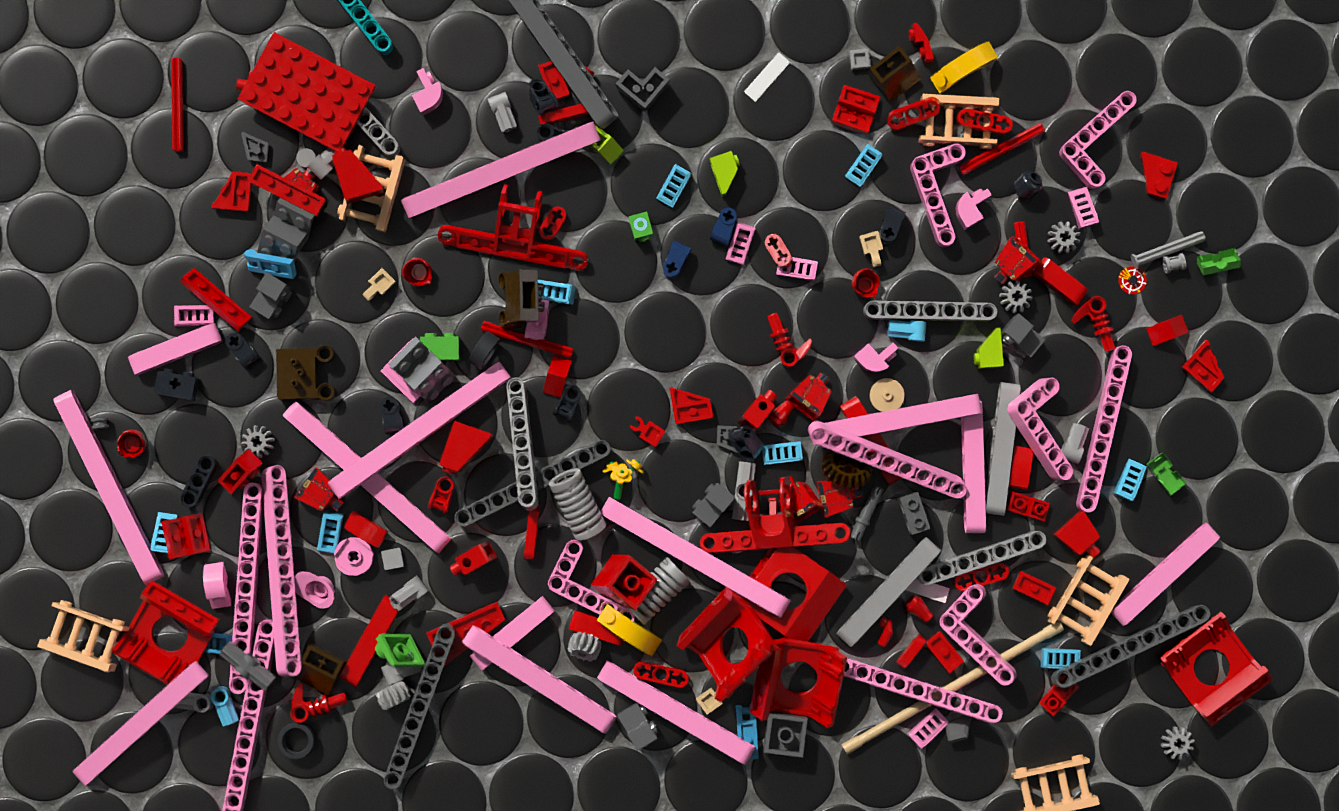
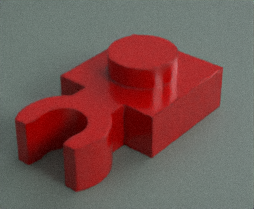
M636 416L635 419L640 422L639 427L630 425V428L633 431H641L642 433L639 437L656 447L665 430L651 421L645 425L643 420Z

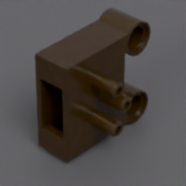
M538 270L501 272L498 283L500 289H505L506 310L500 312V326L521 328L522 324L538 321V312L544 311V305L538 304V302L542 301V296L538 294V291H543L544 289L543 283H538Z
M321 345L318 348L276 349L277 399H321L332 401L337 393L335 387L327 383L321 384L318 387V360L323 363L334 361L336 356L334 349L328 345ZM325 349L330 351V356L327 359H323L321 356L322 351ZM329 387L331 395L325 398L322 395V391L324 388Z

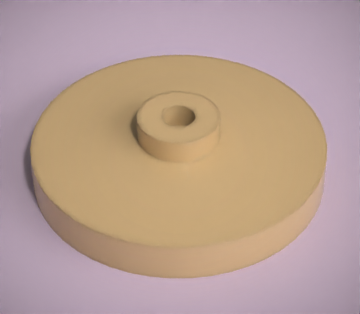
M884 378L872 386L870 401L874 408L880 412L895 410L904 401V390L896 380Z

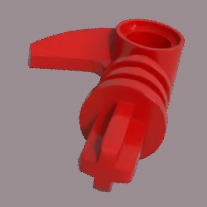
M1095 296L1075 312L1071 322L1075 324L1083 316L1089 315L1091 321H1095L1093 327H1097L1098 330L1094 333L1095 336H1100L1105 352L1115 349L1110 333L1114 329L1113 327H1108L1107 323L1110 320L1106 321L1105 318L1108 316V314H1104L1106 308L1105 300L1100 296ZM1092 301L1099 303L1100 308L1098 311L1092 308Z
M773 313L767 316L773 332L770 334V337L775 338L774 344L778 345L776 350H780V363L784 367L789 368L794 366L807 353L812 340L809 338L800 348L795 349L793 344L788 342L790 336H786L788 328L784 329L778 313ZM786 353L793 355V363L789 364L784 361L783 357Z
M299 684L292 699L291 717L295 722L301 723L312 715L314 718L317 717L318 713L323 715L324 711L330 714L332 713V708L348 703L345 693H340L328 698L325 694L322 696V700L317 698L314 703L312 700L305 702L303 700L304 684ZM298 708L305 710L306 715L304 718L297 716Z

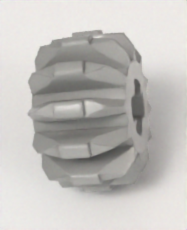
M1062 221L1058 223V227L1053 225L1051 228L1054 232L1049 231L1047 234L1053 237L1047 240L1048 243H1054L1051 249L1054 250L1058 247L1057 253L1059 254L1062 253L1063 249L1068 254L1070 249H1076L1075 244L1080 243V240L1075 238L1080 235V232L1074 233L1077 227L1074 225L1069 228L1070 222H1066L1065 226ZM1062 234H1066L1065 238H1068L1064 242L1061 240L1063 238H1060Z
M1016 281L1015 285L1009 282L1008 287H1002L1005 293L999 294V297L1005 298V300L1001 301L1000 304L1007 303L1006 311L1012 307V313H1016L1017 308L1020 312H1023V306L1026 308L1030 306L1027 301H1031L1032 297L1027 296V294L1031 292V289L1024 290L1027 286L1026 283L1020 287V281ZM1018 293L1017 296H1020V299L1014 301L1015 298L1012 299V295Z
M255 425L253 428L254 432L248 428L249 436L242 435L244 439H247V442H242L241 445L248 446L244 452L250 449L254 455L257 453L258 458H262V452L265 455H269L267 448H274L273 445H269V442L275 441L274 438H268L272 432L267 431L265 433L266 427L264 426L259 431V427ZM259 439L260 441H262V444L257 445L258 447H256L257 443H255L254 440Z
M586 632L574 633L568 644V651L571 655L583 661L596 660L601 650L599 638Z
M398 682L381 690L376 696L382 709L388 710L408 700L410 693L404 682Z
M1173 727V733L1167 729L1168 737H1161L1166 741V743L1161 744V747L1166 748L1164 753L1166 755L1170 754L1172 759L1177 756L1179 760H1182L1183 754L1189 757L1190 755L1187 750H1194L1193 747L1189 746L1195 742L1194 739H1189L1192 734L1190 732L1185 733V728L1183 727L1179 730L1177 727ZM1176 739L1181 741V745L1178 744L1179 747L1174 745V742H1177Z

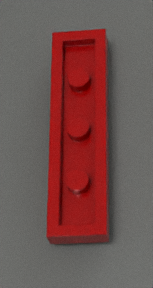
M256 164L248 180L250 183L317 217L326 201L325 198Z
M195 268L182 277L180 282L237 331L250 322L252 317Z

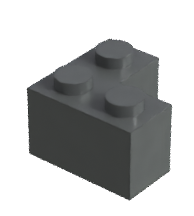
M656 67L643 81L630 70H627L617 81L616 89L646 112L670 84V79Z
M266 272L256 288L259 292L251 303L250 308L273 320V318H277L282 311L280 307L283 302H287L290 299L292 288Z
M1020 314L1012 317L1001 331L1002 342L1008 347L1010 345L1016 349V354L1023 359L1025 357L1027 359L1031 358L1045 339L1032 329L1033 325Z
M711 483L704 491L706 494L702 501L698 499L692 506L694 509L692 513L709 527L713 525L735 498L719 483L715 485Z
M638 702L617 714L636 750L656 740L658 733L655 723L653 721L649 722L646 717L648 714L646 708L643 705H639Z

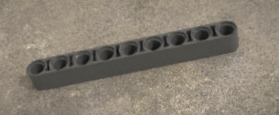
M509 0L596 124L602 129L609 126L619 117L617 111L539 1Z
M599 440L536 471V479L538 480L537 491L549 486L551 480L545 478L547 470H554L556 477L560 473L565 472L562 469V464L565 461L572 462V469L578 468L581 470L607 457L610 453V445L604 440ZM599 444L607 446L605 454L597 453L596 448ZM583 452H587L590 455V460L587 463H582L579 460V456ZM524 478L522 485H528V481L531 478ZM517 481L460 509L455 514V522L459 526H469L519 501L518 497L514 498L510 493L511 489L517 486ZM497 495H501L504 499L501 506H496L493 502L494 497ZM479 504L486 506V512L483 515L478 514L476 511V507ZM463 512L469 515L467 523H461L459 520V515Z
M1204 605L1192 606L1055 671L1052 674L1051 681L1056 687L1065 688L1206 622L1210 617V610ZM1197 609L1202 611L1201 619L1196 617ZM1180 617L1185 619L1184 627H1181L1178 623ZM1163 625L1168 627L1167 635H1164L1161 631ZM1146 633L1151 635L1150 643H1146L1144 640ZM1129 641L1133 642L1134 644V650L1132 652L1127 649V644ZM1112 649L1116 650L1117 657L1115 660H1113L1110 657V651ZM1095 657L1100 660L1098 668L1094 667L1092 663ZM1078 665L1083 668L1081 676H1078L1075 672ZM1061 673L1066 677L1064 684H1060L1058 681V676Z
M451 624L441 625L436 634L384 777V784L389 789L399 787L455 636V628ZM449 629L452 635L449 638H444L441 635V631ZM442 647L445 650V654L438 656L435 654L434 649ZM435 665L438 668V672L431 674L428 671V667ZM427 683L431 686L432 690L424 692L421 689V685ZM416 702H422L424 703L425 708L423 710H417L414 704ZM408 721H417L418 727H409ZM403 738H408L411 740L412 744L410 746H404L401 740ZM401 756L405 759V763L397 764L395 758ZM394 774L398 777V781L391 782L388 776Z

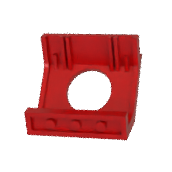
M794 547L769 549L749 577L771 589L772 582L777 576L783 573H795L804 580L807 587V595L804 602L794 609H786L782 617H779L738 593V595L750 603L760 619L789 639L808 642L847 584Z
M151 581L141 594L140 598L143 599V602L129 626V631L125 632L113 648L112 653L169 685L195 661L199 662L215 633L219 619L156 582ZM172 616L185 624L188 636L186 643L181 649L167 651L159 647L155 642L153 628L161 617Z
M726 587L679 636L677 647L681 650L688 647L700 656L717 683L715 699L720 703L725 698L728 699L778 648L750 603L729 587ZM734 627H738L745 632L749 643L746 657L737 664L729 662L725 658L722 649L725 634Z
M1222 612L1213 616L1206 624L1197 628L1194 633L1181 640L1177 646L1165 652L1160 658L1162 661L1161 665L1193 708L1211 727L1273 680L1269 670L1265 666L1261 667L1231 629L1227 617ZM1208 649L1222 652L1229 663L1227 677L1217 685L1203 684L1198 680L1194 672L1195 659L1201 652Z
M789 638L773 640L778 648L758 667L749 712L762 721L768 719L769 712L779 711L808 716L827 728L833 727L847 656L839 652L840 647ZM796 661L810 664L817 673V681L813 688L802 693L788 690L781 681L782 670L788 664Z

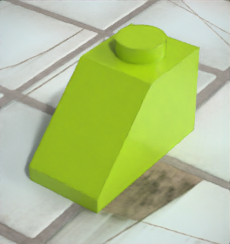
M596 126L601 140L589 146L601 158L612 164L624 150L609 134Z
M732 151L712 157L709 160L722 197L726 196L737 173V166L740 165L737 155H733Z
M1001 328L994 329L976 350L977 353H974V363L978 365V369L1004 366Z

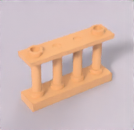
M922 94L921 100L928 97H936L940 101L941 106H944V109H946L945 137L933 136V116L926 119V136L921 135L919 143H923L924 146H935V143L980 146L981 149H992V146L994 147L997 144L996 139H990L991 132L983 131V139L971 138L972 129L964 127V138L952 137L953 110L956 107L972 110L982 108V111L991 113V111L999 106V98ZM929 103L928 108L934 110L936 105L933 106ZM965 113L964 122L967 123L972 118H969L968 114ZM984 116L983 127H987L990 124V120Z
M359 145L358 150H354V154L361 162L364 161L387 167L391 170L390 178L384 179L374 176L384 186V189H387L385 196H373L362 199L366 202L378 204L379 207H382L380 215L377 214L375 216L349 209L350 203L346 204L344 198L343 205H339L337 216H339V220L345 222L346 217L349 216L374 223L378 231L386 233L405 159L402 156L396 155L395 160L392 159L390 161L364 154V147Z
M1086 555L1085 558L1081 557L1077 564L1078 570L1056 608L1052 607L1050 610L1048 622L1055 624L1056 620L1079 632L1083 637L1081 641L1091 646L1130 579L1123 575L1112 577L1090 564L1093 557ZM1085 570L1109 583L1110 587H1112L1109 593L1103 594L1081 581L1080 579ZM1078 587L1100 600L1102 604L1100 609L1094 611L1072 598L1071 595L1074 589ZM1066 603L1091 617L1092 622L1090 626L1084 627L1063 615L1061 612Z
M68 601L53 602L52 606L60 609L53 631L48 639H40L37 647L106 672H115L117 664L112 663L110 657L119 631H129L130 627L125 626V622L113 619L111 621L74 608L72 603ZM67 612L77 615L68 643L63 645L59 643L58 637ZM84 619L95 621L86 648L83 651L77 650L75 645ZM103 624L112 627L103 656L99 658L93 656V649Z
M1083 755L1072 756V760L1028 770L1027 767L1015 769L1016 772L1011 773V777L1014 779L1019 778L1025 803L1024 810L1022 811H1073L1100 805L1098 797L1089 792L1083 764L1090 763V759L1083 757ZM1076 766L1082 792L1081 798L1073 799L1070 796L1064 768ZM1057 770L1063 796L1062 802L1054 803L1052 801L1045 772ZM1038 774L1044 799L1043 806L1035 807L1033 805L1027 776Z

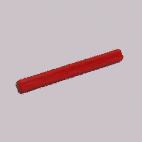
M172 58V150L174 152H182L184 150L182 59Z
M1039 123L961 164L958 167L962 175H965L1045 132L1043 125Z
M484 321L481 326L483 332L489 331L493 335L557 355L571 358L573 354V349L548 340L525 338V333Z

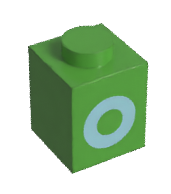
M643 212L629 216L634 240H639V243L649 241L650 237L653 236V231L648 213Z

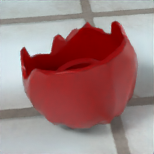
M412 258L405 263L402 269V276L404 280L413 286L419 287L431 284L432 268L426 260Z
M865 268L854 274L852 287L857 295L863 298H875L876 294H878L877 289L880 286V278L873 270Z
M132 429L124 431L117 440L119 456L124 458L131 457L133 459L139 457L145 451L147 444L143 433Z

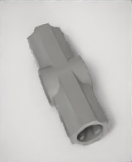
M739 462L732 519L749 521L745 498L739 495L738 490L741 486H745L747 480H754L755 463ZM750 490V502H751L752 491Z

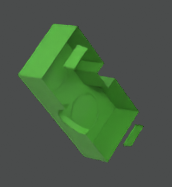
M1234 247L1233 249L1220 251L1218 255L1211 253L1197 256V265L1203 275L1239 268L1241 267V259Z
M1160 453L1146 464L1169 495H1172L1187 484L1177 471L1173 472L1170 469L1173 465L1164 453Z

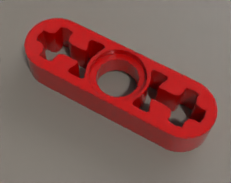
M928 97L898 108L889 113L887 123L892 129H900L928 119L939 113L941 103L936 97ZM929 103L933 106L936 105L935 110L928 108ZM911 109H916L919 111V116L911 117L908 112ZM894 116H896L897 119L901 118L899 123H897L896 121H892Z
M578 104L539 115L538 118L540 125L544 123L551 125L586 116L589 113L583 104Z
M963 109L957 115V123L961 127L1003 135L1007 134L1013 126L1012 120L1009 117L988 112ZM967 113L969 118L974 119L975 115H978L975 121L976 125H973L974 120H968L965 123L961 116ZM983 116L990 120V124L987 127H983L979 123L980 118ZM994 118L997 119L995 123H1001L1004 120L1005 124L1008 125L1004 130L1001 129L1000 125H995L994 128H991Z
M540 505L534 510L529 511L524 560L534 561Z
M1003 563L991 564L955 576L954 586L960 591H966L972 586V582L965 583L964 588L962 585H958L960 577L969 579V574L971 573L973 582L982 586L1004 580L1009 574V569ZM998 566L1004 569L1001 577L999 574L991 575L993 580H990V573L987 569L990 568V572L996 571ZM979 571H983L986 574L984 582L976 580V574Z
M645 661L637 662L633 669L635 676L639 679L679 688L684 687L688 683V674L681 669ZM641 665H645L647 670H651L650 666L655 667L652 672L653 678H649L650 673L646 672L643 675H639L637 667L640 668ZM658 669L666 671L667 676L665 679L659 680L656 678L655 673ZM669 671H674L672 673L674 676L682 673L685 681H681L678 684L676 679L671 678V682H667L670 676Z

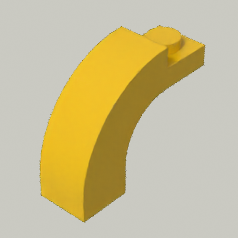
M988 41L951 61L931 76L930 79L938 92L943 93L966 76L986 67L999 57Z
M608 604L597 619L598 622L650 656L654 654L662 642V639L633 622Z

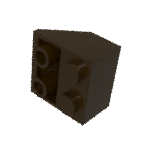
M901 46L890 52L868 71L869 76L890 103L921 80L912 60Z
M313 643L309 644L301 659V671L295 676V679L330 695L347 660Z

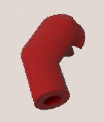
M882 617L879 621V626L883 627L884 630L878 644L886 647L893 634V625L890 618Z

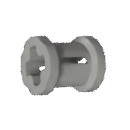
M1183 253L1175 257L1168 258L1165 256L1162 258L1163 269L1166 274L1173 270L1186 269Z

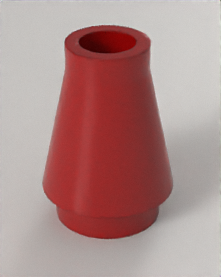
M785 401L770 412L768 419L773 425L780 428L781 425H785L795 407Z
M914 594L904 604L907 607V611L924 622L929 621L933 616L920 596Z

